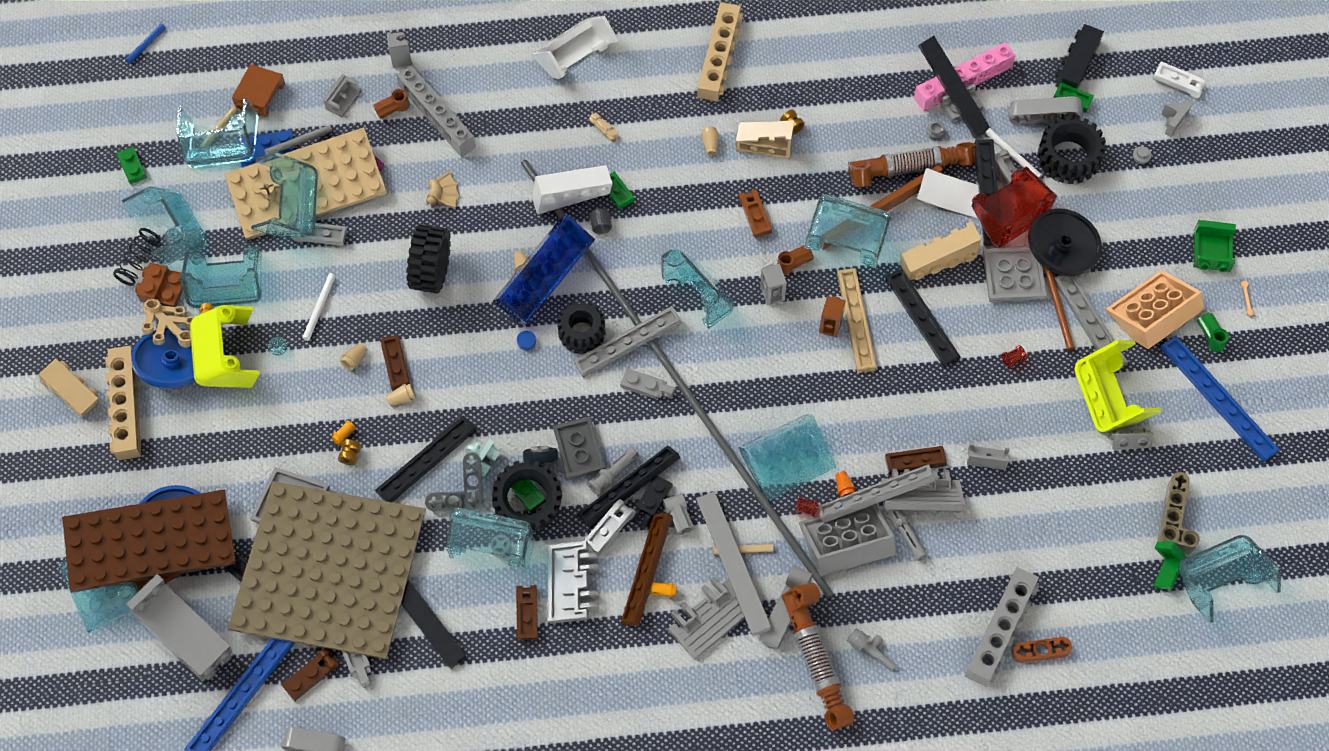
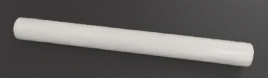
M991 128L986 131L985 134L993 139L1004 151H1008L1009 155L1036 180L1042 177L1040 172Z
M332 273L328 274L302 337L306 341H309L335 280L336 276Z

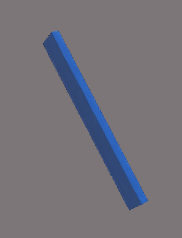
M1177 336L1161 346L1160 349L1263 463L1279 452L1280 449Z
M271 638L184 750L211 751L296 642Z

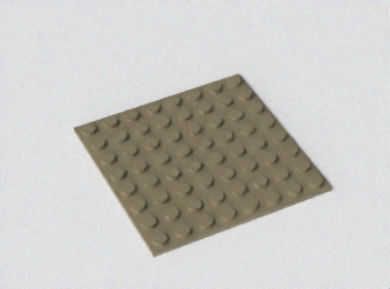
M272 481L228 630L387 659L426 508Z

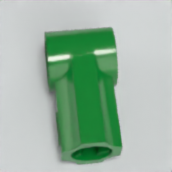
M1213 313L1203 314L1197 319V323L1208 340L1209 349L1213 352L1223 351L1229 339L1228 332L1221 328Z

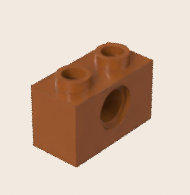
M827 296L821 315L819 333L838 337L846 300L836 296Z

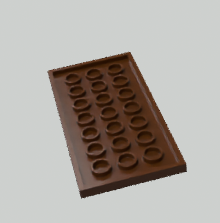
M225 489L62 517L69 589L71 593L148 580L157 574L160 577L236 564Z

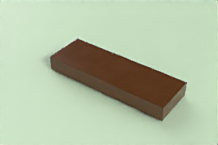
M399 335L380 339L392 391L404 384H410Z
M943 446L885 454L888 474H892V469H897L898 473H901L905 469L912 471L926 465H930V468L947 465Z

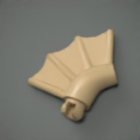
M448 171L438 179L433 178L429 180L428 184L431 190L426 199L427 205L430 203V206H434L435 203L439 202L455 209L456 200L460 195L456 188L458 182L453 180L451 172Z

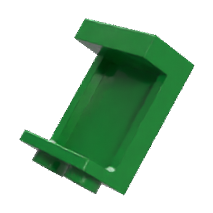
M1198 220L1194 228V268L1231 272L1235 264L1233 259V235L1236 231V224Z

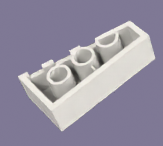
M607 165L536 176L532 199L537 215L609 194L612 180Z

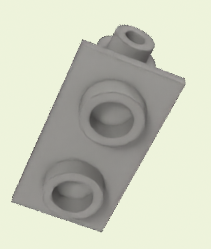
M1146 428L1132 430L1131 433L1128 430H1115L1111 432V440H1113L1112 450L1151 448L1154 432Z

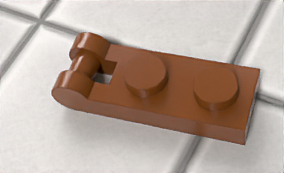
M751 190L747 194H738L739 202L743 207L754 238L771 234L772 228L757 190Z

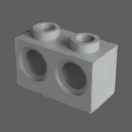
M780 264L765 266L761 269L760 287L766 304L771 305L785 301L787 283Z

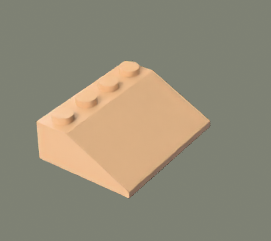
M1161 270L1106 308V312L1135 342L1149 349L1204 310V302L1201 291Z

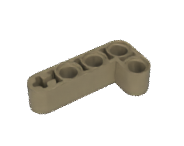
M1176 472L1167 486L1157 541H1173L1184 554H1190L1199 544L1200 537L1195 531L1181 528L1190 479L1186 473ZM1171 499L1177 500L1179 504L1174 503ZM1168 517H1173L1176 522L1170 521ZM1165 534L1170 535L1172 540L1167 539ZM1185 539L1191 541L1192 545L1187 544Z

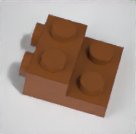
M150 262L149 266L144 267L142 271V282L136 285L135 292L139 300L146 302L149 299H156L162 306L177 307L188 280V275L169 270L168 266Z

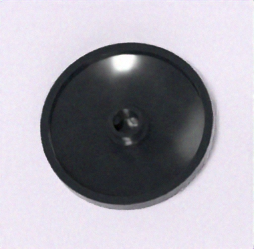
M1062 208L1047 210L1037 216L1028 232V244L1033 256L1043 267L1053 273L1063 276L1082 275L1091 270L1100 258L1102 242L1097 229L1087 218L1075 211Z

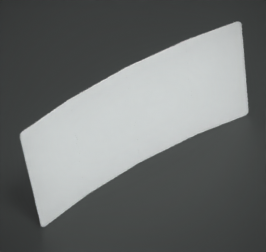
M926 168L917 199L950 211L981 219L978 185Z

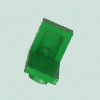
M1157 541L1155 549L1165 560L1154 586L1157 589H1172L1186 555L1173 541Z

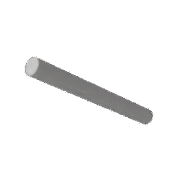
M328 125L265 149V154L270 156L332 132V128Z

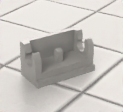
M402 32L387 33L388 48L393 68L412 65L408 41H397L399 37H405V34Z
M342 73L323 99L326 110L343 117L361 93V88L356 86L358 82Z
M1003 151L995 154L996 174L1009 193L1025 186L1026 178L1020 176L1008 156L1009 152Z
M970 443L968 446L967 465L1006 470L1009 463L1008 453L1010 448L1005 447V450L976 447L974 443Z

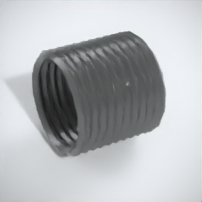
M597 209L591 212L589 217L592 231L595 234H605L612 229L608 210Z

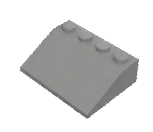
M876 504L826 523L822 522L820 516L799 522L812 561L820 577L896 555L894 535Z

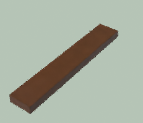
M669 513L655 514L653 516L621 619V624L624 626L640 625L673 517Z

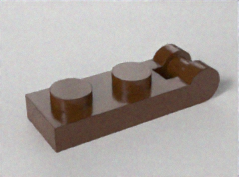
M530 585V587L525 588L523 586H516L517 641L538 640L537 585ZM530 595L531 599H523V596Z
M327 648L321 650L315 658L281 684L294 702L339 666L340 663L330 656L331 652ZM325 662L327 665L322 669L320 664Z

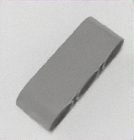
M287 727L282 749L286 751H343L346 738L331 733Z

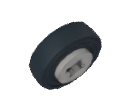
M533 446L523 451V461L524 459H529L530 463H534L536 460L540 462V465L549 464L558 460V450L549 446Z

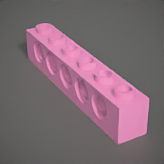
M1005 42L954 69L965 86L972 84L976 86L1012 68L1016 55ZM934 77L916 86L914 100L924 112L942 103V99L947 93L938 78Z

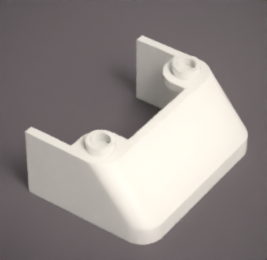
M605 16L592 17L579 22L533 52L532 55L552 78L560 79L566 75L567 68L592 51L598 50L601 52L608 48L607 44L615 43L619 40Z

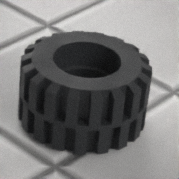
M580 301V304L573 302L572 306L568 304L565 306V310H561L560 316L557 319L559 339L564 347L567 346L569 351L574 349L575 353H579V351L587 353V350L591 351L595 346L601 345L600 342L604 341L606 330L605 319L602 311H599V307L596 305L593 307L590 302L585 304L584 301ZM582 322L592 326L585 332H576L571 329L575 324Z

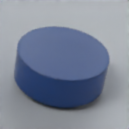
M523 331L517 336V345L524 351L531 350L536 345V337L530 331Z

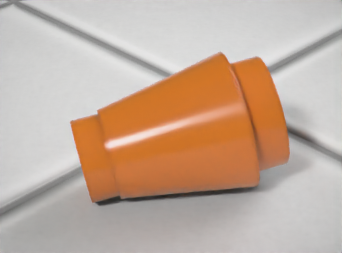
M846 471L836 473L839 498L857 492Z

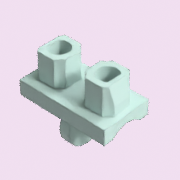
M491 439L488 440L481 452L479 451L481 447L479 443H476L474 447L470 445L466 447L467 453L476 452L480 455L482 476H485L491 467L482 461L484 457L494 462L500 454V451L493 446L494 441ZM477 459L473 462L468 472H478V469L474 470V463L478 462Z

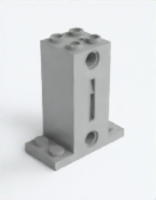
M158 574L126 604L134 620L142 624L202 682L205 679L210 680L217 672L215 669L220 664L225 665L231 659L232 649L230 644L178 597Z

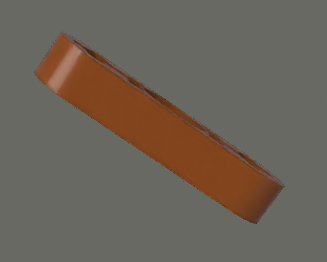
M1066 637L1020 642L1015 645L1012 657L1019 663L1064 658L1071 652L1072 643ZM1060 643H1062L1063 646L1067 647L1065 651H1062L1061 648H1057ZM1043 645L1047 648L1048 653L1041 655L1037 652L1036 647ZM1020 648L1023 652H1027L1024 657L1021 654H1017Z

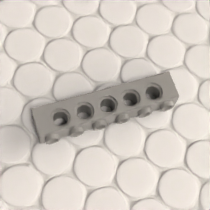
M412 66L397 74L399 87L406 91L409 99L460 157L476 148L474 136Z
M1016 567L965 673V677L985 687L988 686L990 681L994 683L999 673L995 669L998 664H1003L1007 656L1004 650L1006 646L1010 648L1015 639L1012 633L1014 629L1019 630L1023 622L1020 616L1022 612L1027 613L1032 603L1028 601L1030 595L1035 596L1040 586L1036 584L1039 579L1038 576ZM1020 590L1025 596H1019L1015 591ZM1012 607L1017 613H1010L1007 608ZM1004 624L1008 627L1009 630L1004 631L999 627V625ZM991 642H998L1000 648L993 647ZM989 659L992 665H985L982 660Z

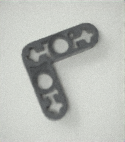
M469 452L463 458L464 491L430 493L425 499L427 509L430 511L474 510L481 506L483 502L482 464L478 453ZM470 456L477 459L478 462L474 463V470L478 469V472L472 471L467 473V469H471V464L467 463ZM470 475H475L478 478L476 486L468 484L467 478ZM479 488V492L475 491V498L479 499V501L472 505V502L468 501L472 497V491L467 492V489L475 490ZM454 495L459 498L457 506L449 504L448 499L450 496ZM433 496L436 498V500H442V496H446V507H442L443 503H437L436 507H433V504L429 503V500H431Z

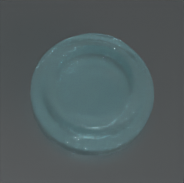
M281 337L272 338L268 344V349L273 355H282L288 348L286 340Z

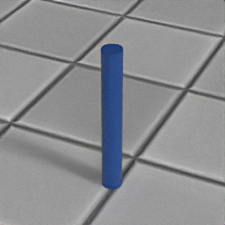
M160 24L125 59L126 62L131 64L166 27Z

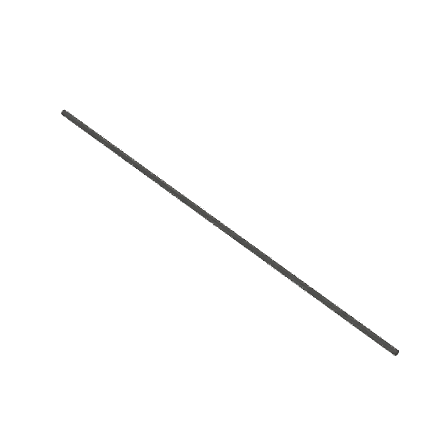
M525 159L521 162V165L532 181L535 182V177L538 175ZM561 208L555 209L556 215L633 324L636 326L642 323ZM652 339L647 342L808 572L812 573V578L827 599L831 598L834 595L822 576L820 577L815 566L655 340Z

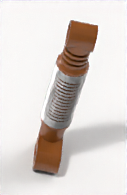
M963 142L951 148L936 146L932 147V149L929 147V149H919V151L917 149L916 151H906V153L903 151V154L902 152L900 154L898 152L897 154L888 153L881 155L879 158L848 162L850 180L856 187H865L872 184L871 177L875 176L892 177L900 174H912L913 172L919 173V171L925 172L926 168L932 169L933 166L937 165L943 169L948 164L952 165V163L954 165L957 163L959 165H971L976 162L975 144Z
M815 583L795 586L781 596L794 627L793 635L795 641H798V648H801L799 651H803L801 655H803L802 658H805L803 661L806 662L805 665H808L806 667L808 669L807 672H810L809 675H812L810 679H813L811 682H815L813 683L817 696L824 699L822 701L823 704H826L824 708L828 709L825 713L826 724L831 730L850 726L854 722L853 711L846 704H842L844 699H840L842 694H839L841 687L839 678L836 676L837 673H835L831 659H829L830 656H828L829 653L825 649V642H823L822 635H820L821 632H819L817 623L813 622L808 610L809 607L819 601V588Z

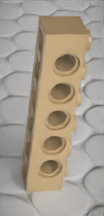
M720 2L697 88V98L718 102L720 95L724 94L725 85H723V81H727L729 70H727V66H731L732 62L730 54L735 51L736 42L734 39L739 36L740 28L738 24H742L743 13H741V6Z
M131 346L108 349V356L105 357L106 366L109 368L106 380L107 384L110 385V390L107 391V398L111 404V408H108V415L112 425H109V433L112 437L110 451L111 454L116 456L117 460L141 457L137 375L132 367L131 354L133 349ZM128 435L127 438L121 440L123 436Z

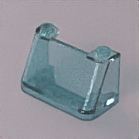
M822 195L818 200L804 248L817 251L823 248L825 242L861 252L860 261L866 266L876 268L891 217L888 212L832 195Z
M260 246L245 249L243 260L207 263L202 253H185L180 279L187 304L193 308H201V305L204 303H210L214 307L258 302L262 296V253Z
M671 249L661 255L662 279L667 284L675 280L682 285L688 280L701 294V301L705 305L704 312L706 313L703 318V324L708 329L733 311V299L695 258L679 249Z

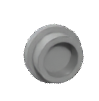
M933 121L928 125L927 133L932 138H941L945 133V127L941 122Z
M1143 146L1135 148L1133 151L1134 161L1138 164H1145L1151 158V151Z

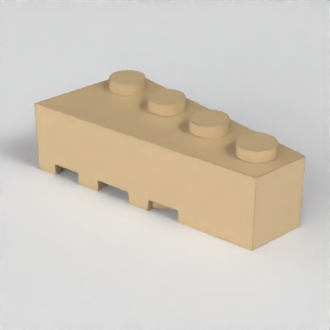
M973 222L966 223L967 227L962 230H958V228L951 230V234L944 238L940 236L934 238L927 246L923 243L902 253L900 265L908 279L919 280L925 275L936 274L942 269L956 267L959 263L973 261L977 257L981 243V237Z

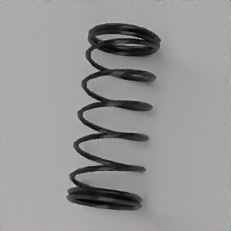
M139 229L140 236L134 237L135 244L129 245L130 252L124 254L125 260L120 261V268L115 269L113 272L114 277L123 284L133 286L136 283L135 279L139 277L135 273L123 269L121 262H128L132 267L143 271L139 264L127 260L126 254L131 253L142 262H148L144 256L132 252L131 246L137 245L147 254H153L149 248L137 244L136 238L142 237L152 246H158V243L161 242L158 234L150 229ZM141 231H145L152 234L154 237L158 239V241L150 239ZM116 273L126 276L133 283L123 280Z

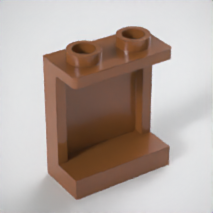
M250 64L232 96L234 106L240 111H248L256 116L267 117V108L277 89L283 90L285 86L283 74Z

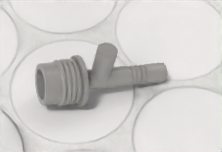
M855 628L846 641L857 652L863 648L892 670L896 663L888 659L887 656L877 649L883 640L882 637L876 635L872 642L869 643L867 641L870 635H866L863 631Z

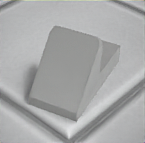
M1191 101L1170 103L1164 106L1162 115L1168 118L1165 124L1167 126L1166 135L1171 137L1189 114L1193 105Z

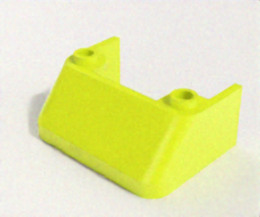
M221 305L192 319L190 335L196 383L201 386L253 387L260 375V371L241 370L240 362L236 357L224 355L221 323L246 325L254 310L253 307Z
M1116 340L1080 359L1075 364V374L1094 425L1101 432L1138 424L1162 412L1161 408H1141L1139 405L1127 407L1114 372L1120 370L1123 366L1121 352L1136 344L1135 341Z

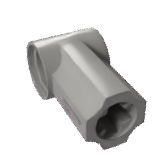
M682 493L663 500L666 513L673 516L672 522L678 535L687 534L694 529Z

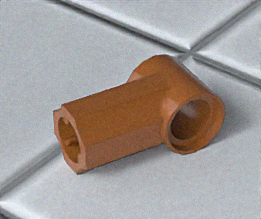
M396 89L392 92L391 96L373 104V107L378 117L382 119L396 111H406L410 107V102L405 90Z
M805 244L790 252H781L778 255L777 264H780L783 274L788 275L794 268L813 260L814 256L809 245Z

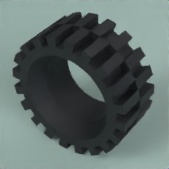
M1069 115L1065 116L1062 121L1059 117L1055 120V123L1050 122L1048 128H1045L1037 156L1040 158V167L1044 166L1043 171L1046 174L1048 172L1051 173L1050 178L1055 179V177H1058L1061 183H1064V180H1068V184H1074V181L1077 180L1079 184L1083 183L1084 178L1089 180L1092 174L1095 175L1106 150V139L1102 137L1103 132L1101 129L1096 131L1097 125L1094 122L1091 125L1088 124L1089 119L1084 118L1081 121L1079 120L1080 116H1074V119H1070ZM1062 142H1073L1085 150L1087 158L1080 162L1068 161L1057 155L1054 147Z
M418 224L410 242L409 258H407L408 267L406 268V273L408 274L406 280L408 281L407 286L409 289L440 293L448 271L447 266L449 265L451 236L448 228Z
M524 459V463H519L518 460L513 462L512 466L507 465L504 471L497 475V480L493 484L492 504L495 514L501 519L502 524H507L509 529L513 531L518 529L519 533H525V531L534 533L536 529L540 528L542 530L548 523L550 525L553 522L561 506L562 490L560 480H557V475L554 471L551 472L549 470V466L545 464L543 467L536 460L534 463H530L529 459ZM521 480H532L540 484L546 493L544 507L532 515H522L514 511L508 503L507 495L515 483Z

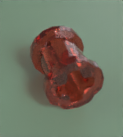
M1018 345L1014 350L1002 353V360L1008 368H1012L1014 364L1026 361L1027 354L1024 348Z
M799 496L795 513L803 512L815 517L819 500L811 501Z

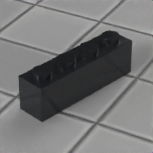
M1084 24L1082 30L1078 29L1074 38L1076 42L1071 43L1068 49L1070 54L1069 56L1065 55L1061 64L1063 68L1058 69L1055 75V79H1057L1055 87H1059L1060 83H1064L1078 89L1101 43L1104 31Z

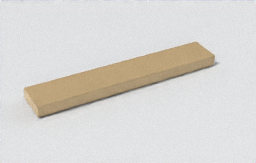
M856 268L838 270L837 276L842 300H846L844 311L857 373L876 371L877 367Z

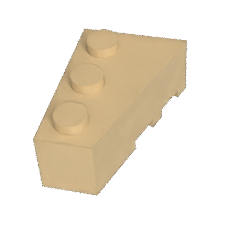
M794 121L740 123L736 139V151L789 159Z
M54 359L38 374L40 382L44 386L47 385L56 397L59 396L71 410L83 418L99 403L98 393L91 387L87 388L83 384L84 380L78 374L73 375L69 371L70 367L64 361L59 362L57 359Z

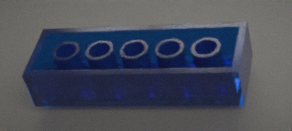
M569 215L561 217L498 293L493 302L520 326L527 324L595 239Z

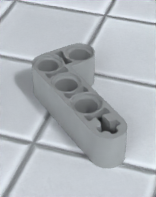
M1073 96L1014 100L1011 102L1009 120L1014 124L1055 122L1059 117L1063 121L1065 116L1070 115V119H1074V116H1080L1079 120L1083 121L1084 110L1080 98Z
M793 565L781 595L795 586L811 583L812 573ZM781 595L768 619L772 630L762 633L759 641L776 649L780 647L792 623Z

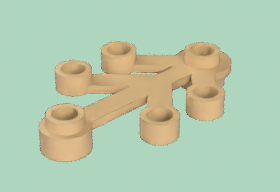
M156 299L147 300L143 306L146 319L142 324V332L146 335L154 332L152 323L154 317H156L159 322L156 333L153 335V343L155 345L164 344V332L167 327L178 338V343L182 347H190V331H182L175 324H184L186 328L190 329V323L194 317H185V308L182 306H162ZM164 313L174 314V316H166Z

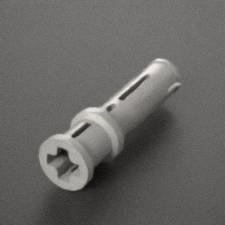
M630 447L609 467L601 469L593 480L587 481L590 490L594 494L599 495L606 485L613 483L614 477L639 457L638 451L634 447Z
M885 509L884 513L889 515L893 522V527L899 530L916 560L918 561L926 557L928 554L910 527L908 516H905L902 510Z

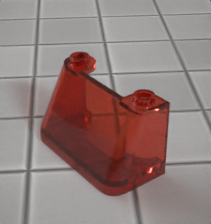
M1027 166L1021 170H1016L1011 176L1010 184L990 196H987L985 193L977 194L972 199L971 207L991 242L997 248L1004 246L1028 231L1037 216L1050 210L1056 200L1057 195Z

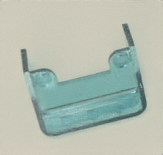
M247 98L243 99L242 114L232 116L228 120L227 128L195 132L193 121L182 107L178 108L176 134L183 159L189 167L196 168L248 161L254 156L258 114Z
M277 152L256 158L257 163L270 167L272 181L281 185L279 219L271 218L268 221L252 225L251 229L274 237H306L312 235L315 231L318 173L315 167Z
M147 187L122 200L130 218L162 203L174 222L175 227L169 229L165 234L168 244L151 252L157 264L169 266L206 246V235L179 191Z
M453 508L446 548L449 558L465 553L466 549L503 556L510 566H522L523 573H527L534 548V539L531 525L525 521L462 508Z
M1246 535L1235 536L1183 559L1179 563V573L1190 600L1209 623L1214 622L1213 598L1209 592L1241 577L1249 584H1259L1266 581L1276 593L1281 592V569Z

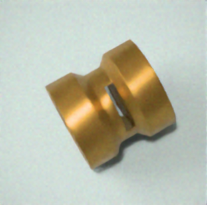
M793 109L784 113L780 118V121H794L793 135L799 133L805 126V122L797 117V113Z
M345 439L341 444L342 452L338 455V461L346 465H356L358 460L357 453L360 452L361 444L354 440Z

